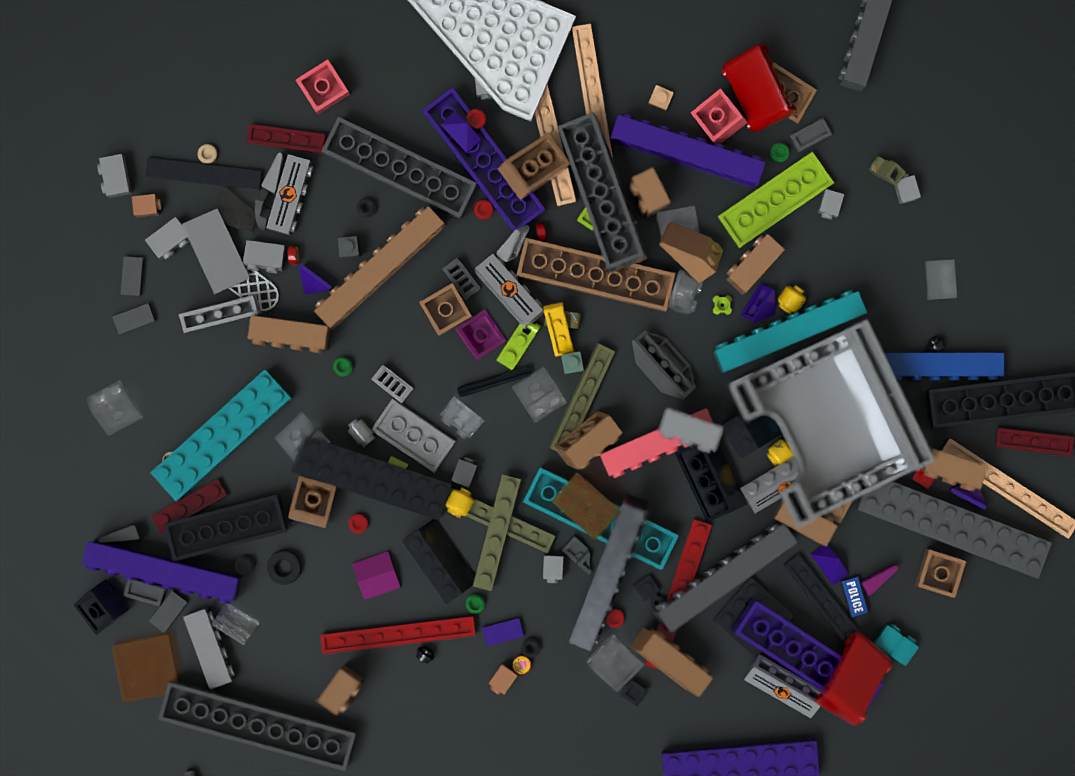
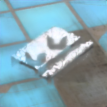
M694 206L656 213L661 240L670 221L700 233Z
M954 260L926 261L928 300L957 298Z
M225 604L214 619L212 626L245 645L259 622L231 604Z

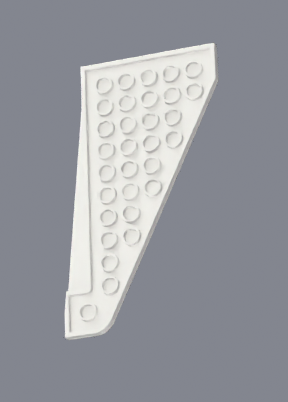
M408 0L502 110L528 121L532 120L575 21V15L555 8L541 0Z

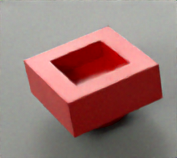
M916 470L911 479L929 489L934 479L924 476V471Z

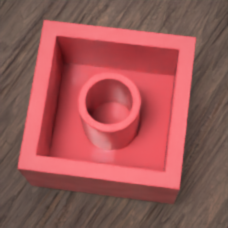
M328 59L296 79V82L317 115L350 95Z
M721 88L691 112L710 139L717 144H722L748 123Z

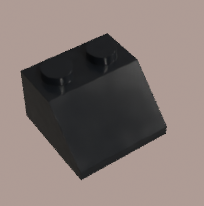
M106 579L90 589L73 605L96 635L129 610L125 602L118 596L113 586Z

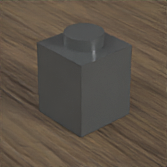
M357 236L338 238L339 257L341 259L360 257Z
M466 457L463 460L459 459L451 481L470 487L477 469V465H474L475 461Z

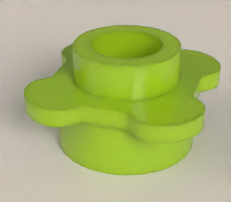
M715 296L713 298V313L716 315L720 313L730 314L732 312L730 308L731 297Z

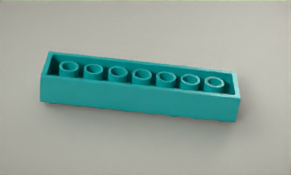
M850 290L839 295L840 299L835 300L833 297L822 302V306L819 308L817 305L805 309V314L800 315L797 312L786 317L787 321L783 323L780 319L769 324V328L766 330L761 327L752 331V336L746 337L744 334L733 339L734 343L730 345L728 342L716 346L713 354L721 373L867 313L859 292L853 293Z
M268 370L262 371L150 473L175 501L181 500L293 398Z
M539 468L523 501L605 543L609 540L621 509L620 506L542 468ZM646 520L645 525L640 524L643 528L638 542L634 541L636 546L632 556L662 570L679 535Z

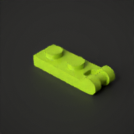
M532 323L527 327L531 330L529 335L523 332V326L519 324L497 358V361L513 371L541 325Z

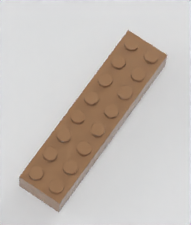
M429 206L426 209L422 207L415 214L416 218L412 222L408 220L401 226L402 231L398 235L395 233L386 240L388 244L383 248L381 246L372 253L374 257L369 261L365 259L358 266L359 270L355 274L351 272L344 279L345 283L341 287L337 285L330 291L331 296L327 300L323 298L315 305L317 307L315 312L332 330L336 328L445 228L443 221Z
M525 238L517 271V277L662 312L667 311L676 274L638 264L611 272L607 269L603 256Z

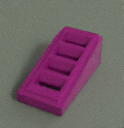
M892 564L862 580L861 585L866 595H872L898 570V567Z

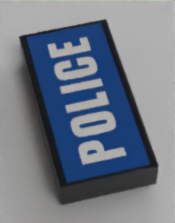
M859 576L841 580L840 584L850 618L868 614L869 610Z

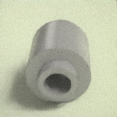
M356 418L348 425L350 429L347 432L363 448L375 439L372 435L373 432L362 419L358 421Z

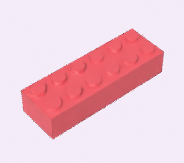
M707 408L690 415V417L713 424ZM655 430L599 456L608 476L613 475V478L625 474L624 470L629 467L631 470L643 466L641 462L645 460L653 462L660 458L659 454L665 452L666 455L678 451L677 447L682 444L679 443L680 439L673 437V440L661 437V432Z

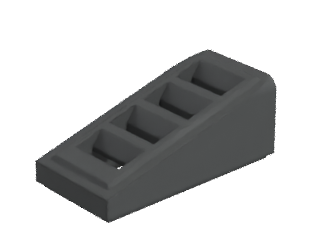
M458 258L442 269L465 300L481 289ZM457 265L460 267L454 273H449V271ZM463 271L464 275L455 280L454 277ZM468 278L469 281L460 287L459 283ZM470 284H473L474 287L466 293L463 291Z
M135 524L100 537L98 540L100 543L133 541L142 539L138 525Z

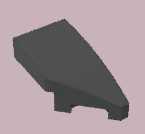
M263 188L255 201V218L258 228L261 230H265L271 213V209L265 207L269 191Z
M573 535L561 550L589 575L591 573L589 549Z

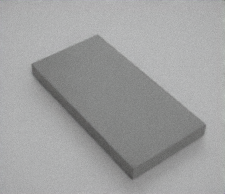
M218 209L182 224L214 294L250 279Z
M393 398L371 429V431L433 473L436 472L456 442Z

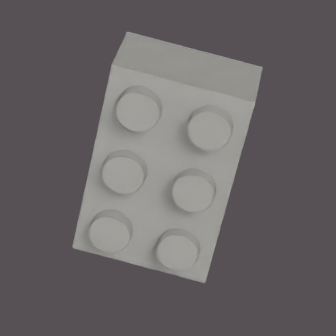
M665 409L658 432H661V437L670 440L676 437L680 439L679 443L691 446L693 443L699 445L697 449L710 453V450H716L723 428L670 409Z

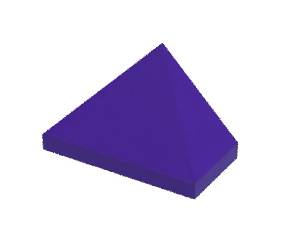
M456 112L451 114L441 124L466 153L481 141L468 123Z
M301 264L299 266L304 295L327 292L333 289L332 286Z
M760 283L740 315L753 323L774 316L775 290Z
M960 485L948 490V492L980 509L985 510L987 507L980 489H975L973 492L960 488Z
M822 545L810 554L832 585L849 574L840 559L828 545Z

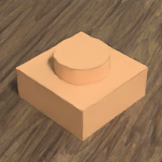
M656 85L648 104L666 111L674 92Z

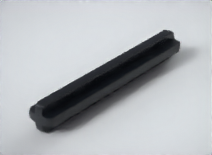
M525 366L458 387L457 391L460 397H464L531 376V370L529 366Z

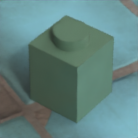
M580 352L561 355L565 375L584 371Z

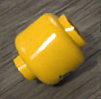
M797 285L794 287L786 286L778 297V302L780 303L778 306L789 314L799 312L806 302V297L803 295L805 291Z
M779 439L768 447L767 456L772 464L777 466L792 458L793 454L788 443L784 439Z
M463 488L460 491L453 490L446 502L447 511L459 518L467 516L474 504L473 498L470 497L471 492Z

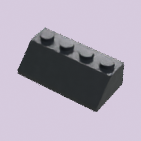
M719 443L716 450H710V453L697 449L699 445L692 444L675 452V455L706 522L745 506L747 503Z
M435 519L402 541L446 604L473 586L474 574Z

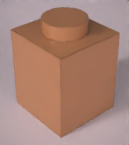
M155 194L132 196L135 217L159 215V210H162L161 199H158V196Z
M502 663L489 681L490 689L498 695L500 693L505 694L518 674Z

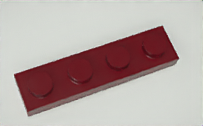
M249 124L247 144L323 154L322 149L325 144L326 135Z
M997 428L994 447L1072 456L1074 437Z
M216 479L156 513L151 518L158 531L163 533L165 531V523L189 518L228 495L220 480Z

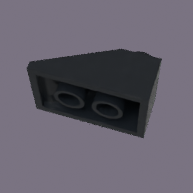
M741 413L721 425L739 458L747 456L783 434L777 422L772 417L764 414L757 415L746 421Z

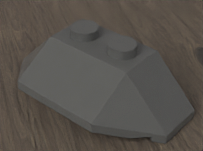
M644 330L632 341L636 364L661 393L684 399L696 388L691 365L666 337Z

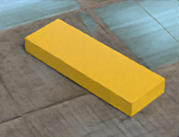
M562 302L543 306L555 357L574 353Z

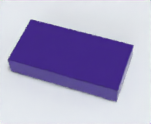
M519 618L482 627L486 646L524 637Z

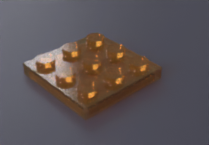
M169 634L112 646L122 703L165 695L168 682L170 680L178 682Z

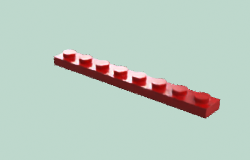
M693 519L666 601L673 599L671 595L676 591L687 589V584L694 580L712 525ZM659 622L656 631L664 635L667 641L673 643L677 629L673 632H666ZM646 660L645 665L658 669L648 660Z
M469 616L321 634L320 637L322 654L468 637L475 636L476 634L474 617Z

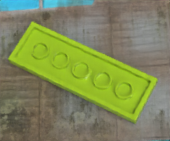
M811 152L719 215L718 219L738 248H741L827 189L834 182L815 154Z

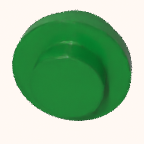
M783 143L773 145L770 151L772 159L776 162L787 160L790 154L788 146Z
M346 357L338 358L333 365L335 373L339 376L349 375L353 368L352 362Z
M473 594L467 598L466 608L469 612L476 614L484 609L485 602L480 595Z

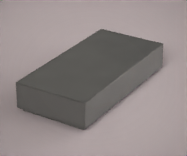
M823 117L791 134L789 137L799 153L831 136L832 132Z
M123 257L121 295L141 296L144 258Z
M149 303L112 317L119 335L156 322Z
M128 579L123 596L161 606L166 589L155 584L142 583L141 580L135 579L134 581Z
M171 591L149 622L165 633L188 601L176 592Z

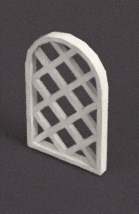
M257 271L248 274L249 276L256 275V282L249 283L248 279L245 284L239 283L229 288L240 298L245 295L258 294L261 311L271 310L276 306L279 299L277 288ZM258 275L265 281L259 282ZM266 283L267 290L260 291L259 284ZM257 284V292H250V285ZM269 284L272 285L274 289L269 290ZM247 286L248 293H241L240 287ZM233 287H238V292H239V294H238L236 291H234L232 288H233ZM270 292H276V299H270ZM260 293H267L268 300H261ZM269 302V308L262 309V303Z

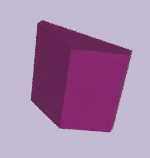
M483 310L455 329L476 360H479L506 342V339L486 310Z
M389 551L352 563L364 600L401 588Z

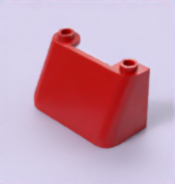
M758 43L725 62L721 69L724 77L729 79L747 118L746 121L748 123L746 125L750 131L753 130L755 133L798 113L795 104L791 105L790 101H787L790 98L785 94L770 62L772 61L771 57H767V53L770 50L766 43Z
M858 631L847 637L844 643L846 645L843 649L844 653L829 682L825 684L822 694L818 693L814 701L853 726L865 720L867 716L866 710L884 674L888 673L893 665L891 658Z

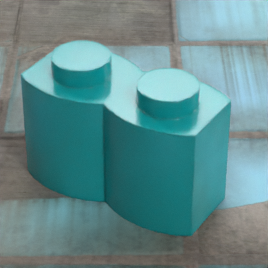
M885 624L873 643L896 661L906 666L919 648L915 645L917 641L909 635L906 638L900 634L901 630L895 625L891 624L889 626Z

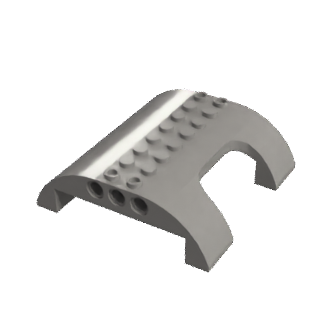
M868 320L729 385L745 420L747 421L761 414L772 417L780 426L798 466V476L795 482L781 491L780 494L797 528L902 475L918 470L935 461Z

